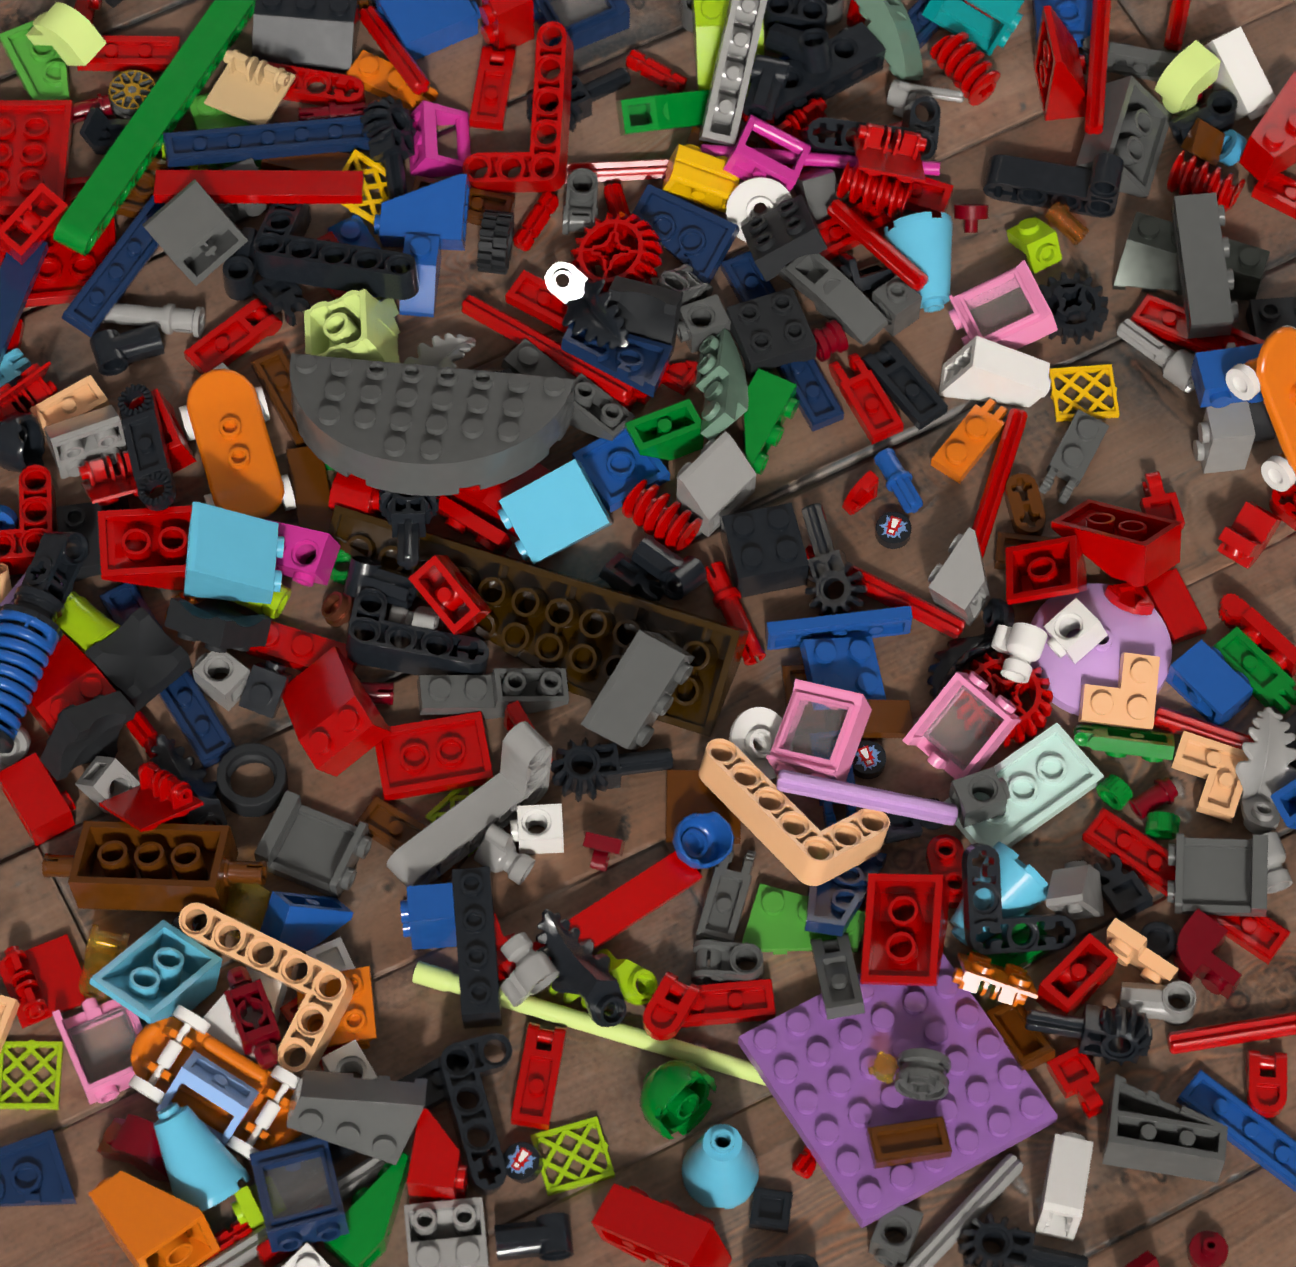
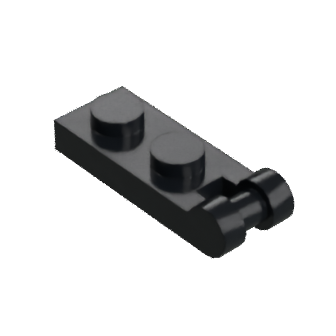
M888 340L880 345L879 351L876 353H867L861 357L867 369L872 370L881 387L918 430H921L947 413L948 405L892 341ZM886 362L892 364L887 368L883 366V364Z

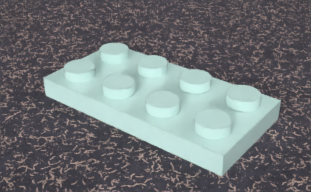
M1055 723L994 766L998 778H1004L1010 792V799L1007 800L1005 813L965 828L962 827L957 817L955 825L971 844L981 843L993 847L999 841L1010 848L1097 787L1103 781L1104 775L1058 723ZM977 792L973 794V796L979 800L990 799V797L983 792ZM950 798L944 801L952 804ZM979 851L981 856L985 859L987 856L982 855L981 851Z

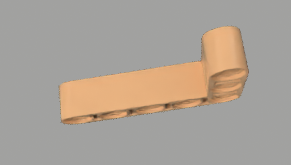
M716 738L707 743L698 772L699 778L803 884L809 886L822 885L869 860L880 852L890 826V819L886 813L864 808L820 831L781 791L777 790L773 782L735 744L722 738Z
M190 903L185 906L179 915V926L192 939L305 995L278 1048V1063L282 1068L297 1077H301L304 1070L314 1071L352 999L354 991L350 979L337 969L204 904ZM200 914H206L207 924L204 929L193 931L192 923L195 917ZM239 930L241 934L239 943L234 947L227 948L225 946L226 936L231 931ZM265 947H273L274 956L272 960L267 964H260L258 962L259 952ZM299 963H306L308 967L306 976L301 980L294 981L291 976L292 969ZM339 979L342 986L340 992L334 997H326L325 987L327 983L331 980ZM314 1014H322L324 1018L323 1026L316 1032H309L307 1028L309 1018ZM298 1048H304L306 1051L305 1061L300 1066L292 1067L290 1064L291 1053Z

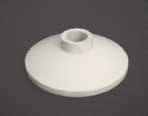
M750 178L740 183L730 194L726 205L727 220L738 225L740 231L737 237L746 242L741 227L747 224L753 217L764 215L778 207L784 200L792 198V196L783 184L772 178ZM763 203L766 205V209L762 213H756L753 210L754 205Z
M754 707L743 711L737 716L730 730L729 741L735 744L769 779H773L777 775L766 759V756L771 752L783 719L771 709ZM793 742L789 751H793Z

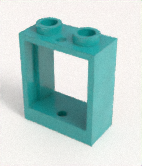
M930 0L921 14L954 35L966 32L969 35L967 42H975L977 49L990 56L997 45L1001 48L1005 46L1012 32L1016 29L1023 17V14L1018 11L1025 0H965L1000 21V24L962 0Z

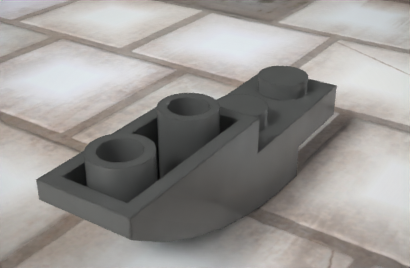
M820 254L799 257L784 266L778 276L813 301L819 313L828 320L835 319L844 332L863 346L888 325V320L844 274Z
M524 339L502 361L501 367L504 370L510 368L513 374L574 379V412L570 425L586 433L613 441L625 429V423L635 419L634 414L582 373L575 378L527 339Z
M494 668L491 675H419L417 680L420 715L454 716L481 711L484 720L504 718L506 706L517 700L526 714L553 709L569 703L566 668Z

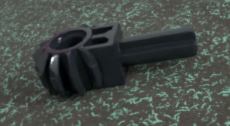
M620 67L586 84H582L577 75L572 77L569 131L574 132L576 123H581V120L592 115V102L630 85L631 78L626 68ZM528 95L527 98L528 109L526 114L529 122H532L533 95ZM558 102L549 103L545 111H552V108L558 106Z
M391 96L382 97L369 103L363 109L364 115L360 120L365 127L362 132L368 137L370 158L384 163L389 200L407 194L403 161L415 155L413 137L417 131L413 127L415 120L410 117L409 108L405 109L400 99L394 100Z
M379 490V510L381 511V516L386 517L388 524L392 525V538H397V564L404 566L405 570H411L412 566H416L419 563V537H426V524H430L431 518L437 515L439 496L407 495Z
M815 503L804 507L802 515L815 557L807 559L812 573L809 574L808 579L816 583V586L806 588L805 594L817 596L810 601L809 606L812 609L821 606L819 616L829 615L831 611L832 615L842 614V609L845 613L854 612L850 606L852 603L863 607L865 603L856 597L857 593L867 592L866 586L856 585V583L862 580L864 575L860 571L851 575L853 564L847 562L843 551L835 550L822 505ZM835 581H842L845 588L843 595L839 599L832 600L828 595L829 586Z
M585 737L580 746H577L570 739L567 743V750L558 748L556 751L557 760H553L551 763V772L555 774L552 777L554 786H562L561 794L564 797L574 792L575 800L579 802L582 800L583 794H587L594 801L597 797V790L606 792L607 789L621 788V776L670 770L673 768V756L669 748L618 754L616 743L603 745L598 743L591 748L589 747V741ZM578 766H585L590 771L586 774H580L573 769Z
M1117 1003L1116 1007L1111 1009L1107 1006L1085 1004L1082 1018L1028 1010L1025 1019V1028L1027 1030L1078 1038V1053L1103 1057L1105 1064L1112 1061L1119 1062L1121 1067L1125 1061L1137 1064L1140 1056H1147L1151 1040L1153 1039V1029L1151 1028V1023L1148 1022L1146 1012H1137L1134 1005L1122 1008Z
M991 1213L986 1215L984 1223L975 1217L971 1220V1229H963L960 1235L964 1242L959 1244L958 1253L967 1256L963 1262L964 1267H1088L1089 1263L1088 1258L1083 1255L1034 1245L1036 1233L1022 1231L1019 1227L1007 1229L1009 1221L1007 1216L1001 1218L1000 1223H995L994 1216ZM987 1241L995 1242L1001 1248V1252L990 1254L985 1251L982 1243Z

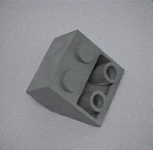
M195 179L142 224L195 286L248 241L238 226Z

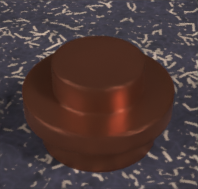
M331 593L324 600L321 608L325 621L332 627H339L350 621L354 598L345 593Z

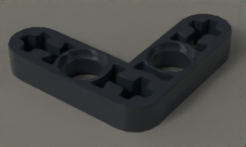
M981 843L971 844L965 849L961 860L965 940L970 949L980 954L990 955L1057 950L1067 948L1072 944L1076 935L1075 925L1071 919L1064 915L1050 913L1002 917L1000 859L998 853L991 846ZM979 851H981L982 855L989 858L988 863L982 865V876L990 877V883L984 881L972 882L973 877L980 878V868L972 863L973 858L979 857ZM981 888L988 889L992 897L991 903L985 909H978L973 903L975 892ZM1056 922L1059 926L1065 928L1064 933L1058 935V941L1053 936L1040 935L1038 929H1053L1056 926ZM1024 923L1029 928V938L1023 944H1015L1011 937L1012 930L1017 924ZM983 927H985V930L988 932L1001 933L1003 940L998 938L987 939L985 946H983L982 942L976 941V935L981 934Z

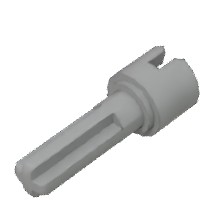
M1126 319L1119 325L1117 335L1162 367L1163 377L1187 393L1195 389L1191 375V367L1194 360L1192 354L1185 349L1174 351L1131 319Z

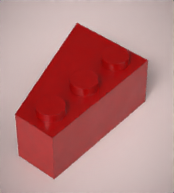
M1295 71L1250 135L1239 161L1248 172L1263 183L1296 163Z
M614 1183L591 1221L603 1241L643 1263L649 1259L665 1267H728L732 1261L729 1252L714 1228L715 1224L712 1220L699 1213H695L694 1216L682 1212L679 1206L669 1200L655 1201L646 1192L632 1185L627 1189Z

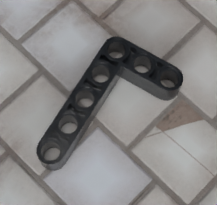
M271 204L253 241L258 272L267 279L347 292L366 289L372 296L397 300L411 299L419 292L420 286L416 261L410 254L304 237L311 223L309 204Z

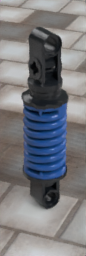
M46 532L42 536L36 554L26 570L22 585L17 588L14 594V603L0 606V753H10L13 750L14 740L21 727L19 718L26 716V706L31 704L33 700L31 693L37 691V681L42 679L44 675L43 668H46L49 664L48 656L54 653L58 641H61L64 635L56 621L65 610L64 604L73 590L75 579L87 558L89 550L86 537L79 532Z

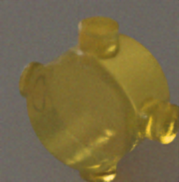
M883 1051L878 1052L874 1065L868 1067V1072L870 1075L873 1074L876 1079L890 1084L893 1082L896 1069H899L897 1061L893 1056L884 1054Z

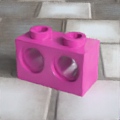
M272 521L279 523L278 536L284 537L283 558H276L275 570H281L283 576L292 577L293 581L304 586L312 587L314 583L327 586L341 547L339 543L329 533ZM316 554L315 559L311 563L305 564L311 555Z

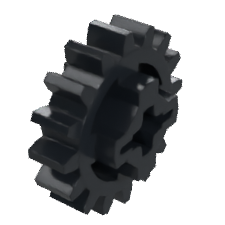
M1062 272L1059 281L1050 276L1048 277L1047 286L1039 285V289L1054 315L1053 317L1058 328L1057 331L1049 334L1048 338L1050 340L1058 335L1061 336L1062 344H1066L1068 338H1073L1076 345L1080 344L1081 336L1092 340L1095 331L1101 332L1103 330L1104 321H1107L1109 309H1107L1108 297L1101 296L1102 286L1094 288L1091 286L1093 278L1089 277L1085 281H1081L1080 274L1076 272L1073 279H1068L1066 273Z

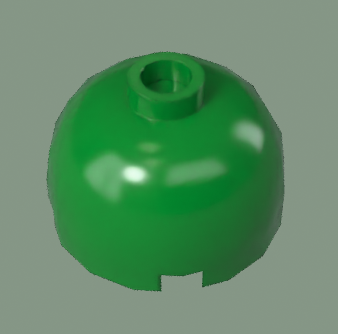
M673 1060L647 1073L641 1088L639 1104L648 1124L663 1137L674 1139L671 1134L679 1132L684 1136L703 1120L712 1105L707 1099L710 1089L716 1093L717 1086L714 1078L689 1061Z

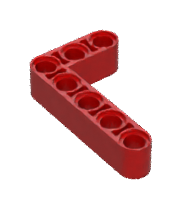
M546 22L537 32L530 152H485L471 154L463 162L462 171L463 174H467L473 188L495 193L553 192L559 190L565 184L567 177L574 45L566 29L559 22ZM562 37L558 45L549 46L552 39ZM555 69L560 70L558 76L553 79H547L549 72ZM558 102V106L554 110L545 111L549 103ZM557 134L556 139L552 143L543 144L544 139L548 135ZM521 167V171L517 176L508 177L510 170ZM555 167L554 172L550 176L541 177L544 169ZM488 168L487 173L483 177L474 178L475 173L479 169Z
M30 465L20 473V529L0 530V551L9 550L8 553L0 556V563L8 566L10 575L25 574L36 554L32 551L39 547L42 536L46 532L57 531L56 493L50 472L42 465ZM35 485H44L40 489H31ZM37 516H44V518L39 521H32V519Z

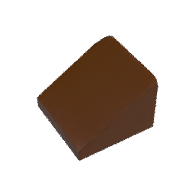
M1197 118L1180 148L1192 155H1196L1203 162L1209 161V165L1216 167L1219 162L1225 134L1202 119Z

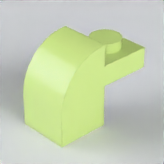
M56 2L48 12L40 14L33 21L34 26L26 34L33 45H52L67 66H86L106 44V41L88 19L74 8L60 2Z
M1197 40L1175 57L1162 73L1155 87V91L1161 95V102H1163L1165 108L1170 113L1177 114L1178 116L1195 108L1198 95L1215 82L1218 77L1221 60Z

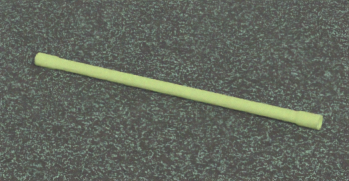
M418 961L413 974V983L460 995L459 974L446 968ZM500 989L501 1007L677 1060L689 1061L700 1067L766 1086L750 1061L674 1038L658 1041L647 1035L644 1029L623 1023L613 1027H601L592 1021L587 1012L533 996H529L523 1003L513 1007Z

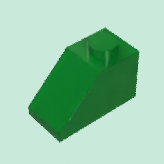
M690 399L625 423V428L639 455L672 461L703 449L704 436L700 433L702 421Z

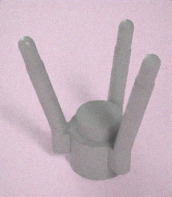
M894 79L887 96V105L894 107L893 115L902 118L906 105L920 96H929L935 99L959 103L964 101V93L962 91L910 84Z

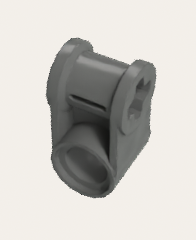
M576 169L568 176L566 204H564L563 235H568L569 232H584V227L591 229L595 226V218H599L598 179L596 174L590 169ZM581 188L588 189L586 192H579L577 190Z
M689 264L662 272L656 283V286L683 292L681 306L710 297L713 292V287L709 283H703L693 274V268Z
M711 939L694 942L693 951L696 953L695 971L691 973L690 980L695 985L763 979V953L756 945L751 943L720 942ZM743 961H751L756 964L753 969L747 971L737 967Z

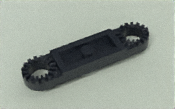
M132 384L130 388L126 387V390L120 393L121 397H118V407L132 472L136 481L138 496L142 503L152 511H161L168 508L176 498L177 490L156 399L145 385ZM144 397V403L141 404L142 407L139 406L138 410L134 408V411L129 409L133 399ZM164 485L165 493H162V497L158 496L159 499L157 497L154 499L149 498L153 488Z

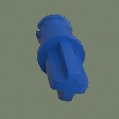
M887 448L880 451L875 456L874 461L887 481L886 488L894 493L905 513L914 514L918 512L919 508L923 506V500L911 481L912 474L909 471H905L894 449Z

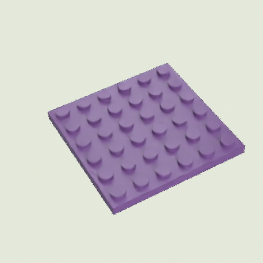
M942 954L937 986L861 984V973H859L858 980L864 1001L865 1013L827 1020L822 994H819L740 1035L738 1039L739 1046L861 1228L1052 1125L1058 1117L1027 1071L1021 1070L1004 1043L1003 1037L972 993L957 988V983L951 982L955 969L944 954ZM911 1048H925L941 1052L949 1057L951 1069L946 1074L949 1080L948 1094L941 1099L922 1101L911 1099L898 1093L894 1087L896 1073L900 1071L897 1065L898 1054ZM939 1116L944 1117L952 1149L951 1157L874 1169L866 1136L867 1127Z

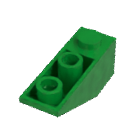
M710 90L619 100L616 102L620 135L701 126Z
M758 368L748 386V411L742 415L744 456L755 473L761 475L768 463L769 455L767 453L771 445L774 447L778 446L784 433L782 425L786 418L792 419L799 406V400L796 399L797 384Z
M405 1153L400 1156L396 1165L387 1162L378 1173L379 1179L370 1188L367 1186L363 1187L353 1197L351 1201L352 1206L345 1213L349 1234L339 1236L333 1241L324 1242L325 1249L345 1267H371L386 1251L409 1172V1158Z

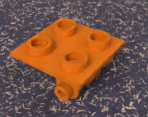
M971 951L969 956L958 953L962 969L956 967L951 982L957 983V988L976 993L980 981H982L979 995L984 996L989 983L993 985L990 991V999L994 1000L998 994L997 1001L1014 1007L1017 1004L1024 1006L1028 996L1038 998L1039 995L1033 981L1027 975L1028 971L1024 968L1007 963L1005 968L992 964L990 957L978 952Z
M370 966L340 971L350 979L354 992L327 1047L344 1045L356 1040L362 1050L369 1048L370 1041L377 1039ZM334 979L327 983L325 987L326 997H334L340 992L342 986L339 979ZM297 991L299 1009L305 995ZM314 1014L309 1018L307 1023L309 1032H316L323 1026L324 1018L322 1014Z

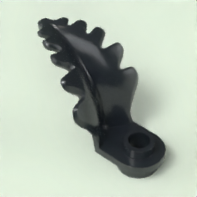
M566 261L552 264L546 272L545 283L549 291L567 306L562 325L566 327L575 321L572 330L573 335L577 336L587 329L585 341L591 342L597 336V345L599 347H603L609 342L611 350L616 347L628 348L629 341L626 338L628 330L620 329L624 324V319L622 317L614 318V315L619 311L618 306L612 305L607 307L612 293L607 291L600 294L605 284L604 279L591 281L577 267ZM559 274H566L569 277V282L566 285H559L556 282V277Z
M992 598L983 610L984 634L952 639L947 643L950 647L949 649L941 650L934 654V657L940 660V662L929 666L928 672H933V675L927 679L928 685L933 686L929 691L933 701L955 673L965 664L986 653L995 651L991 647V643L997 626L1005 625L1012 627L1014 624V609L1012 605L1007 604V601L1001 598Z
M158 734L156 736V744L150 749L152 753L157 755L150 758L149 762L156 763L161 770L165 769L177 776L179 780L190 784L192 795L204 802L203 806L191 810L185 815L187 824L204 825L206 821L211 820L213 825H228L220 800L216 797L219 789L217 782H203L207 770L205 768L191 770L195 759L192 756L183 759L185 749L182 746L174 748L175 739H167L164 734Z
M549 909L542 912V921L537 925V928L543 930V932L536 936V941L545 944V946L537 951L546 953L559 971L558 978L552 983L553 990L560 993L580 995L584 999L590 1018L601 1027L618 1025L625 1018L627 1007L617 979L610 974L609 956L604 953L593 956L594 943L592 940L588 939L579 943L580 930L574 927L569 931L570 921L568 919L560 921V913L553 914Z

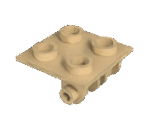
M238 49L233 51L227 50L223 59L227 66L204 101V104L254 125L268 124L295 80L296 75L287 72L285 68L269 65L265 60L260 61L255 56L250 57L242 54Z

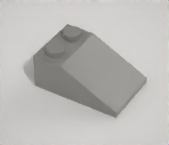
M1235 342L1228 343L1226 349L1236 347ZM1247 401L1231 403L1222 408H1214L1212 406L1206 408L1203 422L1198 423V440L1193 441L1194 458L1196 461H1201L1203 474L1243 470L1246 468L1256 435Z

